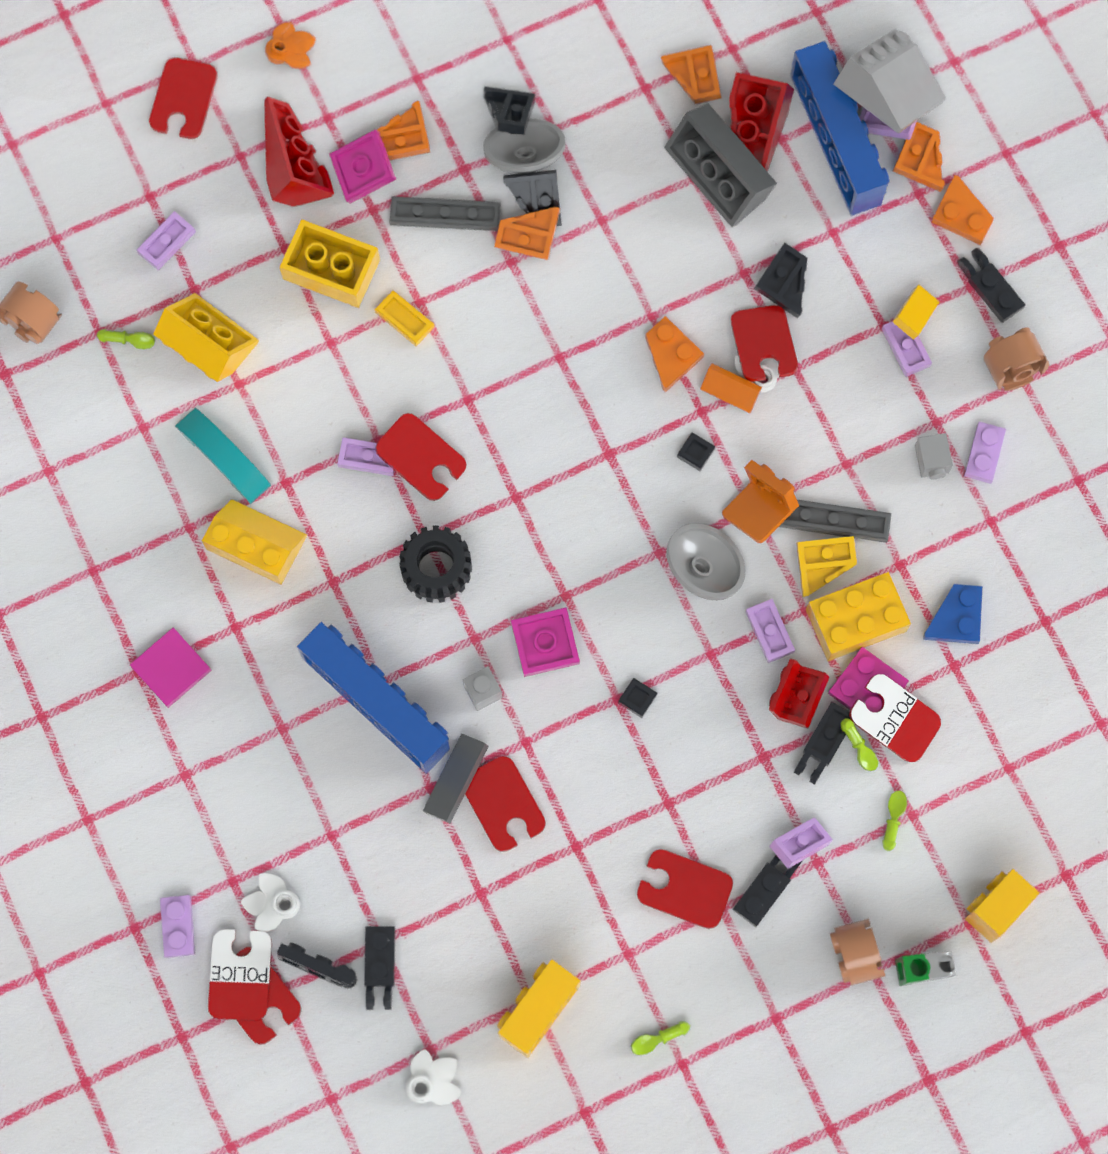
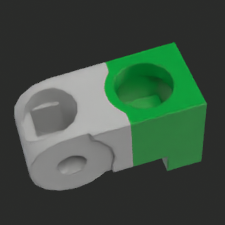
M952 952L909 955L895 960L899 986L956 976Z

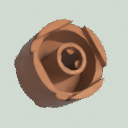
M17 281L0 303V322L4 325L9 324L16 329L14 334L22 341L28 343L31 340L36 344L42 343L62 314L57 313L59 311L57 306L37 290L34 293L25 290L28 287L27 284Z
M1028 327L1018 330L1014 335L1007 338L1000 336L991 340L988 344L990 349L983 358L998 389L1001 390L1003 386L1005 391L1015 390L1033 382L1032 376L1039 371L1042 375L1049 367V361L1035 334Z
M869 918L835 927V932L830 933L835 953H842L844 961L838 962L844 983L850 982L851 986L886 976L884 968L877 969L882 967L873 930L872 928L866 929L871 927Z

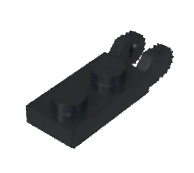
M976 247L971 251V254L982 270L976 273L974 266L965 257L959 259L957 263L969 279L970 285L999 321L1004 323L1024 309L1026 304L996 267L989 263L983 251Z
M834 702L830 703L804 748V754L793 773L797 775L803 773L809 757H812L820 762L817 769L811 774L809 781L814 785L816 784L825 766L828 767L846 736L845 732L841 729V722L843 719H850V712Z
M775 855L770 863L767 862L735 905L733 911L756 928L790 883L791 876L802 861L790 867L783 874L775 868L781 861Z
M365 926L364 986L366 987V1010H373L375 1006L374 987H385L383 1006L385 1010H392V987H395V926Z
M290 942L289 946L281 943L277 951L280 961L339 987H344V989H352L356 984L357 976L352 968L349 969L344 964L338 967L332 966L333 961L322 955L317 954L314 958L305 954L306 949L295 943Z

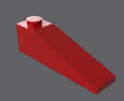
M736 72L729 97L731 130L768 172L788 116L795 89L788 83Z
M267 96L264 99L266 180L272 201L296 207L332 197L334 190L329 173L324 165L319 166L314 157L316 150L313 145H308L301 134L304 129L290 104Z

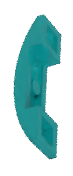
M196 407L175 425L176 429L205 455L250 504L271 486L269 481L240 449Z

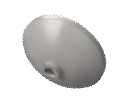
M529 119L525 135L500 132L496 128L492 130L483 144L484 155L491 165L505 172L518 174L536 172L550 166L563 154L565 136L562 130L553 123L540 119Z
M692 523L680 527L669 539L666 552L669 567L677 581L689 592L703 599L717 601L733 596L741 588L745 579V563L738 547L722 531L706 524Z

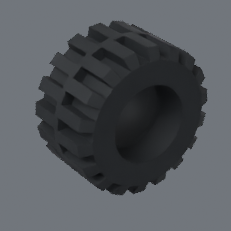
M433 525V530H427V527H423L420 534L412 533L410 535L411 540L404 542V550L400 551L399 556L402 578L408 590L414 592L417 598L422 599V597H425L426 601L433 603V599H438L439 603L445 602L446 597H450L451 600L454 599L458 591L461 593L464 591L465 583H469L471 578L472 562L465 540H461V535L457 532L451 533V529L448 527L440 530L439 525ZM431 552H443L451 557L453 565L443 576L429 577L419 569L422 558Z

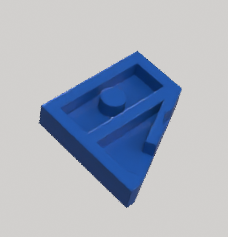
M954 584L923 635V640L979 644L983 586Z

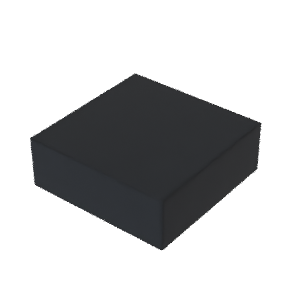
M691 432L678 452L677 458L701 472L716 446Z
M633 678L618 700V704L643 718L658 693Z

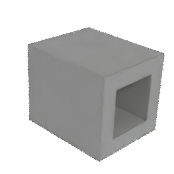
M946 433L918 437L915 450L921 478L929 477L934 480L945 477L953 466Z
M489 666L463 679L464 688L477 711L503 698L502 691Z

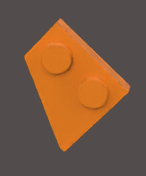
M712 45L661 56L665 68L695 104L722 98Z
M415 101L412 107L401 116L397 114L387 125L377 129L389 160L430 153L420 101Z
M916 122L911 139L905 140L893 172L941 192L945 183L942 180L941 172L943 163L942 154L939 151V131Z
M954 175L931 222L981 245L994 218L961 178Z
M553 207L500 220L494 247L549 260L561 208Z
M666 316L645 335L647 345L653 356L655 368L661 380L662 389L665 392L704 358V353Z

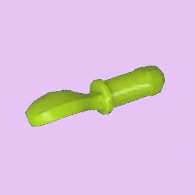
M102 329L96 335L101 342L108 341L122 344L129 342L137 349L142 350L150 349L155 344L154 336L146 332L129 334L127 331L118 332Z
M843 719L841 729L852 743V748H857V761L859 765L867 771L876 770L878 767L876 754L872 749L865 746V739L860 736L853 721Z
M902 791L892 793L888 802L891 818L886 820L887 827L884 840H882L883 848L886 851H891L896 846L895 841L898 827L901 824L898 818L907 808V797Z
M680 1021L672 1027L659 1030L658 1035H640L633 1040L631 1051L636 1055L648 1054L660 1042L666 1044L667 1041L681 1035H686L690 1030V1025L685 1021Z

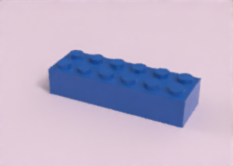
M826 41L795 51L790 77L848 211L853 216L881 206L890 180L887 170L884 167L881 168L878 162L879 153L874 143L871 144L867 137L869 132L866 122L860 120L857 114V102L834 85L840 74L836 66L837 57L834 50H829Z
M320 622L297 645L302 659L427 774L450 750L448 732L436 721L431 724L425 716L427 714L425 710L416 702L411 705L405 697L406 693L393 682L389 685L383 677L385 674L374 663L370 666L366 664L363 653L352 643L348 647L342 639L343 635L333 625L330 624L327 627Z

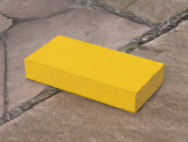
M918 284L912 290L893 323L914 340L921 333L939 301Z
M394 290L374 309L378 316L416 347L435 327L433 322Z

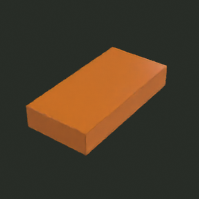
M713 363L708 368L700 390L748 413H751L762 389L761 386Z

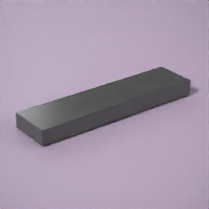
M392 196L389 222L393 226L498 231L501 202Z
M797 500L799 503L797 509L779 526L781 528L844 537L854 536L857 539L887 543L892 513Z

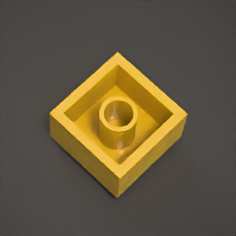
M1014 869L1010 870L1007 874L1001 871L985 887L989 892L986 895L982 892L966 908L970 913L965 920L990 943L1000 938L1040 894Z

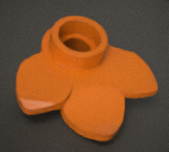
M285 22L273 30L272 39L266 44L265 54L269 61L274 64L286 63L295 69L306 68L311 65V61L306 53L313 48L316 38L306 31L295 32L293 23Z

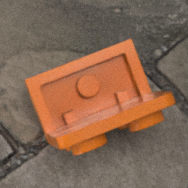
M751 460L744 467L750 483L722 511L724 519L757 543H763L797 509L799 503L794 494L795 488L787 479L782 478L780 480L767 465L762 464L760 466Z

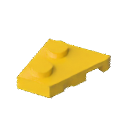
M854 536L796 543L802 597L809 596L857 565Z

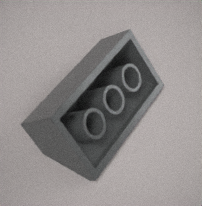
M709 103L686 112L664 147L731 227L736 226L763 203L777 184Z

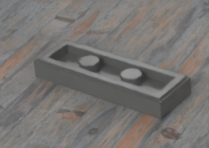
M461 733L423 812L451 824L489 747L486 743Z

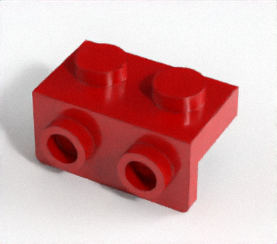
M790 659L787 666L781 672L780 683L776 692L770 698L769 711L780 721L808 729L830 678L829 675L822 671L801 666L797 660Z

